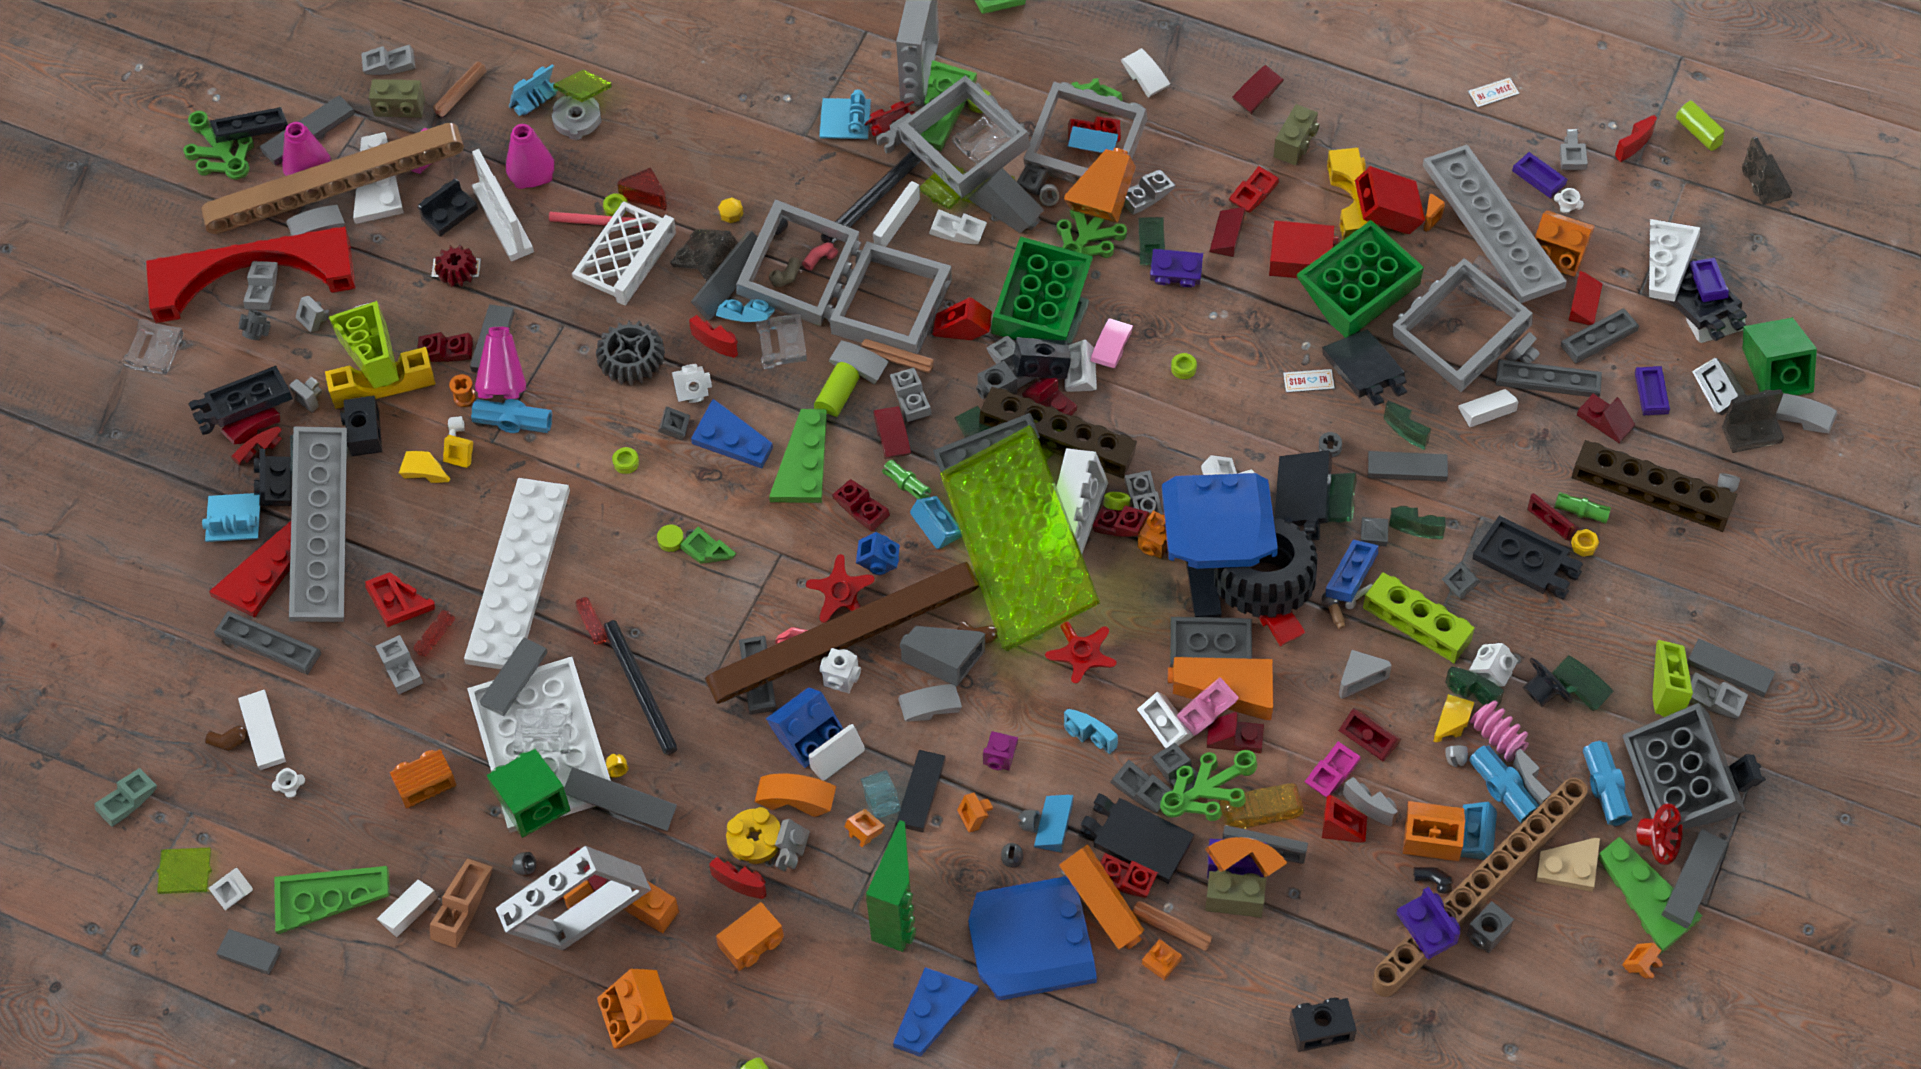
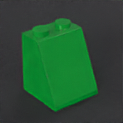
M1793 317L1743 326L1742 349L1764 401L1780 399L1784 393L1797 396L1814 392L1817 348Z
M536 748L519 754L515 760L506 765L497 766L490 774L486 775L492 791L521 838L571 811L564 786Z

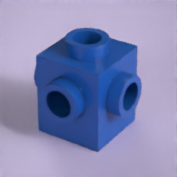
M875 532L858 541L856 564L868 569L872 574L883 575L897 568L900 545L890 540L889 537Z

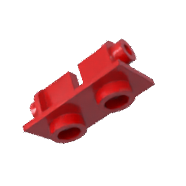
M900 101L890 107L891 110L886 112L883 109L877 110L870 114L871 118L864 125H872L871 133L873 136L886 133L890 130V125L893 121H897L908 113L911 115L915 113L909 108L914 104V101L906 104L904 101Z

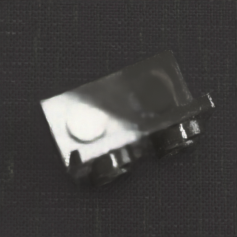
M1757 136L1752 137L1749 148H1747L1744 163L1742 164V172L1750 180L1755 196L1759 197L1763 205L1791 198L1792 190L1773 155H1767Z
M697 229L690 235V239L676 252L670 264L678 268L698 269L707 282L738 242L730 231Z
M1781 389L1774 391L1765 390L1759 394L1749 396L1740 395L1731 400L1722 429L1732 453L1783 442L1784 435L1775 417L1783 397Z

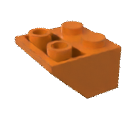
M1546 210L1542 215L1535 239L1559 272L1575 277L1588 248L1595 226Z
M1408 801L1403 854L1459 861L1464 840V808Z
M630 969L597 997L614 1049H619L655 1036L674 1021L657 970Z

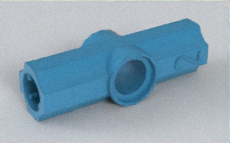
M477 399L472 406L471 419L472 422L496 425L508 433H517L520 429L548 433L551 429L553 414L552 410L527 407L524 403L515 399H507L504 403Z
M1592 742L1583 748V754L1591 774L1590 785L1595 798H1599L1608 825H1613L1614 827L1623 825L1631 821L1633 817L1624 793L1625 782L1620 769H1616L1607 742Z
M1489 745L1480 747L1470 756L1469 762L1486 781V786L1491 796L1498 802L1503 801L1520 823H1523L1539 807V804L1524 788L1520 774L1513 767H1507Z

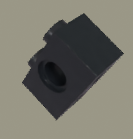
M1017 337L1013 354L1017 376L1067 379L1072 357L1066 340Z
M375 396L344 400V410L340 411L342 425L347 428V447L351 456L381 453L380 410Z
M1333 997L1324 1000L1320 1004L1311 1005V1003H1303L1291 1009L1289 1021L1298 1052L1355 1040L1357 1029L1348 998L1339 999ZM1325 1019L1329 1025L1319 1026L1315 1020Z

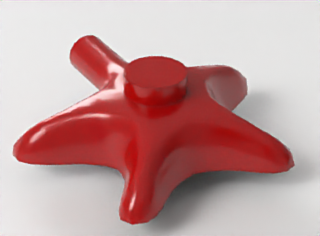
M839 554L835 559L834 568L830 576L823 579H810L805 584L807 588L821 591L824 594L825 600L819 620L825 623L839 608L846 607L851 611L860 608L861 605L857 600L858 592L872 584L875 578L870 574L849 576L845 570L844 555Z
M1066 621L1060 625V628L1068 640V645L1060 649L1049 650L1045 654L1046 658L1050 661L1072 665L1071 681L1074 684H1078L1086 671L1091 668H1113L1117 664L1115 659L1107 657L1099 651L1101 644L1109 634V628L1106 626L1101 627L1087 637H1079L1070 622Z

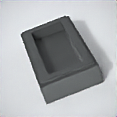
M229 929L216 954L218 958L270 975L282 950L280 946Z

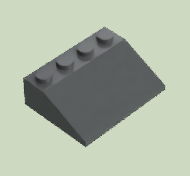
M1700 703L1622 735L1652 819L1656 811L1663 804H1673L1678 809L1681 815V822L1679 821L1678 825L1671 829V832L1677 831L1680 824L1683 825V829L1719 822L1746 811L1710 715Z

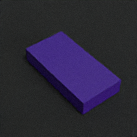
M1530 152L1521 158L1512 169L1515 174L1550 199L1567 183V178Z
M1715 258L1690 262L1689 269L1703 302L1728 298L1729 291Z
M1662 366L1636 367L1635 377L1643 416L1669 414L1670 406Z

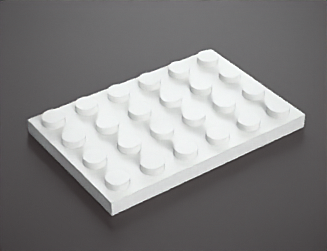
M572 657L539 666L504 717L480 704V699L493 681L467 688L491 772L497 766L506 765L515 760L519 754L536 748L564 787L572 767L610 780ZM567 796L571 811L563 816L594 807V805ZM502 807L509 833L517 831Z

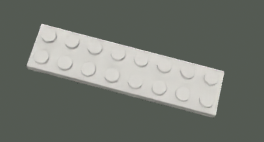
M518 478L465 653V664L502 669L523 637L528 638L569 496V485Z

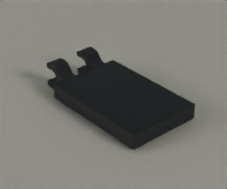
M1688 265L1676 299L1670 302L1699 330L1706 327L1714 341L1725 337L1724 333L1721 332L1722 329L1726 328V325L1721 320L1725 317H1728L1731 326L1736 331L1746 326L1742 321L1747 318V314L1742 310V301L1729 289L1728 298L1707 302L1702 301Z
M1368 329L1322 347L1323 356L1359 398L1367 396L1371 403L1376 406L1384 403V399L1380 396L1383 393V388L1389 386L1397 397L1407 393L1403 384L1407 383L1404 370Z
M275 365L204 393L205 398L192 400L188 404L191 411L200 409L192 415L198 424L207 422L199 427L202 435L211 433L217 424L221 428L290 401L293 397Z
M1330 450L1279 456L1274 520L1277 521L1279 518L1285 520L1289 525L1293 523L1297 526H1304V532L1309 534L1312 541L1320 540V524L1328 523L1332 454Z
M1500 515L1475 549L1472 557L1473 560L1542 594L1548 588L1557 598L1562 600L1569 593L1567 588L1570 582L1557 577V573L1561 569L1569 578L1577 580L1582 573L1580 569L1583 566L1581 561L1569 557L1570 549Z
M1099 793L1094 800L1095 806L1093 810L1108 816V819L1104 826H1101L1092 817L1085 816L1080 825L1082 826L1080 832L1095 839V848L1128 864L1134 861L1158 872L1156 875L1157 879L1169 884L1191 845L1194 834L1122 798H1119L1115 804L1107 796Z

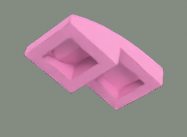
M1109 318L1096 343L1090 361L1115 368L1123 354V348L1132 334L1133 325Z
M1219 678L1177 714V718L1196 736L1214 722L1218 715L1233 705L1239 697Z

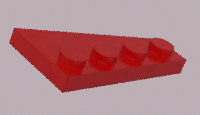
M291 521L209 591L211 597L255 618L290 571Z

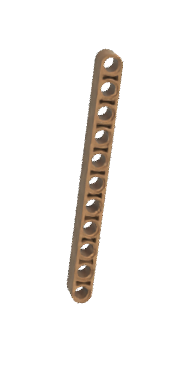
M454 123L442 124L209 201L201 208L206 230L211 234L223 233L458 155L464 149L458 126Z
M1569 778L1564 781L1443 900L1444 910L1449 917L1453 916L1456 919L1460 928L1581 809L1587 795V786L1584 781L1579 778ZM1567 793H1575L1578 797H1571ZM1550 810L1557 811V812H1559L1560 815H1559V816L1552 815L1549 811H1550ZM1531 829H1539L1542 833L1536 834L1532 832ZM1518 846L1524 851L1517 852L1512 847ZM1493 865H1502L1505 870H1497ZM1475 883H1483L1487 888L1480 889L1476 887ZM1463 901L1467 903L1468 907H1460L1456 902ZM1411 934L1375 968L1372 988L1379 996L1388 997L1393 995L1429 960ZM1407 957L1412 963L1404 964L1400 962L1399 958ZM1388 976L1392 979V982L1384 983L1379 977Z

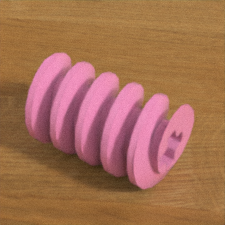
M1495 700L1480 708L1473 715L1470 723H1474V728L1477 731H1482L1481 735L1483 738L1489 739V744L1492 747L1497 746L1496 751L1499 754H1505L1504 759L1507 762H1511L1514 760L1519 749L1524 752L1528 747L1529 742H1525L1528 733L1525 731L1518 735L1517 732L1521 726L1516 724L1510 727L1509 725L1513 718L1509 716L1502 719L1505 709L1502 708L1495 711L1494 709L1498 704Z

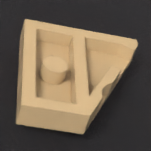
M1592 838L1541 851L1536 882L1593 892L1600 838Z

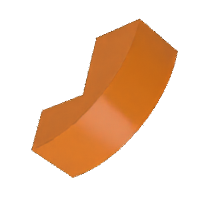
M770 774L760 777L755 802L770 810H775L789 804L812 817H817L831 811L836 786L803 775Z
M1227 838L1205 848L1220 872H1223L1248 854L1252 857L1264 877L1269 876L1287 864L1285 859L1272 847L1251 838Z

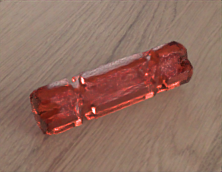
M582 597L576 600V608L579 614H581V618L594 644L599 645L606 642L607 634L604 628H602V624L594 608H592L589 598Z
M441 611L437 616L438 621L434 620L421 636L422 641L418 640L414 645L413 650L419 656H427L432 650L431 645L435 646L447 631L446 627H450L455 621V617L449 611Z

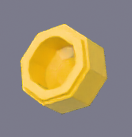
M734 198L722 200L718 207L721 219L728 223L739 221L744 214L740 200Z
M1588 529L1578 530L1572 538L1571 545L1575 553L1585 557L1594 554L1598 548L1599 540L1596 533Z

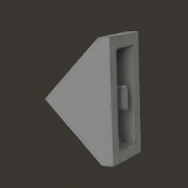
M1352 650L1341 680L1340 698L1343 699L1388 679L1392 667L1391 663L1387 660Z

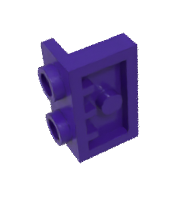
M1153 249L1150 280L1155 281L1157 285H1170V282L1180 283V286L1193 288L1195 284L1200 285L1203 253Z
M1429 887L1423 889L1422 896L1397 909L1396 914L1427 959L1457 944L1460 926L1453 916L1449 917L1444 910V903L1437 893L1433 894Z

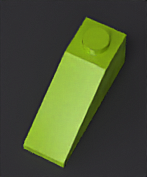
M1658 640L1656 643L1652 698L1655 714L1666 717L1687 708L1693 691L1685 647Z

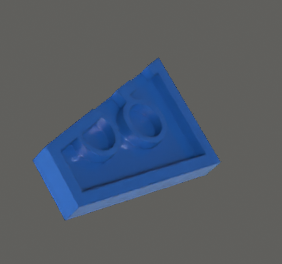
M712 399L691 437L693 445L761 469L773 449L772 442L714 399Z
M925 967L894 1039L893 1047L921 1057L943 1032V1028L949 1021L958 1015L970 997H973L979 991V987Z

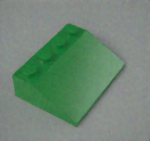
M1370 220L1297 274V278L1327 321L1346 338L1354 335L1421 284L1424 267Z
M1020 236L993 314L990 333L1002 337L1008 335L1013 340H1017V337L1066 340L1093 256Z
M899 820L866 892L871 941L903 952L906 944L912 943L916 934V928H914L913 893H911L905 822Z

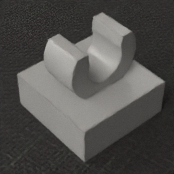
M310 296L301 298L295 318L310 332L318 331L321 321L327 320L330 311L328 309L323 310L321 302H315Z
M1529 331L1504 357L1509 361H1516L1520 358L1521 362L1531 363L1540 355L1538 350L1531 346L1537 338Z
M313 377L309 378L305 384L296 379L289 385L294 399L311 413L319 407L316 398L323 391L318 387L320 383Z

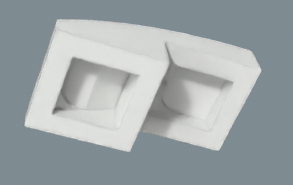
M1143 49L1121 60L1132 80L1137 79L1148 98L1170 85L1161 69Z
M938 209L929 234L954 242L979 244L987 222L965 213L962 218Z

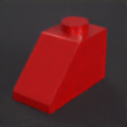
M969 297L936 313L932 335L941 338L972 341L989 332L992 311L972 297Z

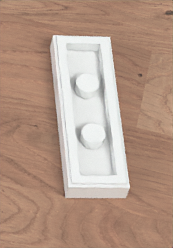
M912 181L908 184L874 231V244L885 247L888 245L919 202V184Z
M265 690L238 698L259 770L286 762Z

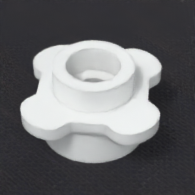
M1566 188L1554 197L1555 202L1559 203L1562 213H1569L1574 209L1580 210L1584 205L1583 201L1580 200L1579 192L1573 188Z
M285 768L277 774L276 781L272 783V788L275 792L280 791L284 793L287 798H293L296 796L299 786L305 783V777L302 774L297 775L290 768Z

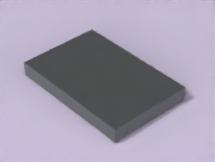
M1171 617L1170 667H1173L1174 657L1252 659V619Z

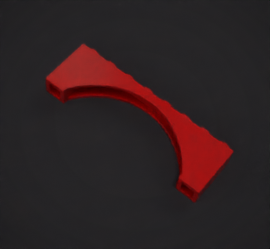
M334 227L328 230L306 232L293 236H282L275 239L258 240L252 243L235 244L223 248L207 249L205 251L147 260L149 309L155 323L181 319V313L203 288L230 272L250 267L253 261L277 262L281 266L302 270L324 282L329 287L331 293L356 289L351 244L346 227Z

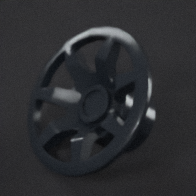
M1531 657L1529 660L1537 671V675L1523 689L1540 707H1543L1557 694L1561 695L1567 702L1572 703V697L1562 683L1541 662Z

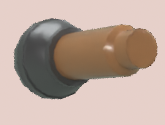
M1325 591L1321 596L1322 604L1329 609L1337 628H1345V620L1339 607V600L1326 597Z

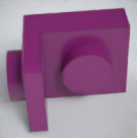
M991 731L987 748L983 750V765H987L993 770L1004 769L1010 771L1018 744V737Z

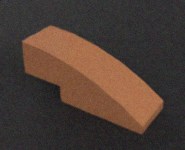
M466 859L443 895L442 906L430 923V940L457 948L486 890L493 871L492 866Z

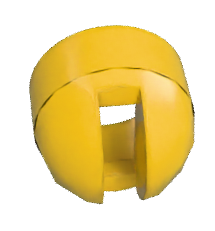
M611 754L605 761L610 777H621L629 769L626 759L621 754Z

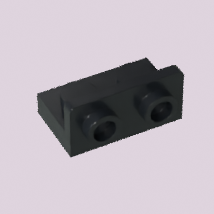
M454 178L449 183H445L431 196L424 198L418 204V210L421 220L441 237L477 211L478 206L461 189L460 182Z
M260 449L259 458H254V473H259V480H254V495H259V506H291V457L265 456V449Z

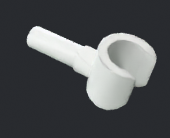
M462 416L448 419L449 435L456 436V432L465 430Z
M1372 584L1358 590L1353 601L1345 604L1346 608L1353 609L1356 605V600L1365 595L1372 587Z

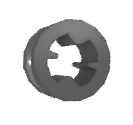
M1334 432L1324 433L1319 439V451L1330 450L1332 457L1338 456L1342 450L1341 437ZM1328 441L1334 442L1333 449L1327 448Z

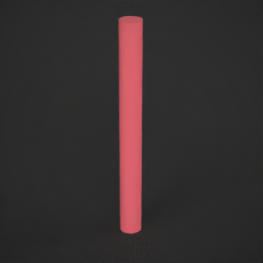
M562 212L549 213L550 222L606 226L613 217ZM621 217L622 222L636 219L629 217ZM648 223L641 224L643 229L648 228Z

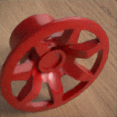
M1668 803L1659 807L1653 819L1642 818L1638 823L1636 833L1638 843L1641 846L1651 847L1655 860L1661 865H1669L1676 859L1683 837L1682 824L1678 826V834L1671 832V829L1677 826L1679 821L1681 822V815L1675 805ZM1670 840H1677L1675 848L1670 843ZM1667 853L1669 858L1665 860L1664 858Z

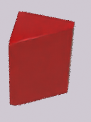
M1580 271L1568 321L1592 325L1595 322L1603 283L1583 271Z

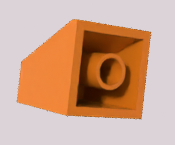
M1114 148L1113 151L1105 149L1065 194L1064 200L1069 208L1073 211L1118 223L1136 168L1128 152L1120 148Z

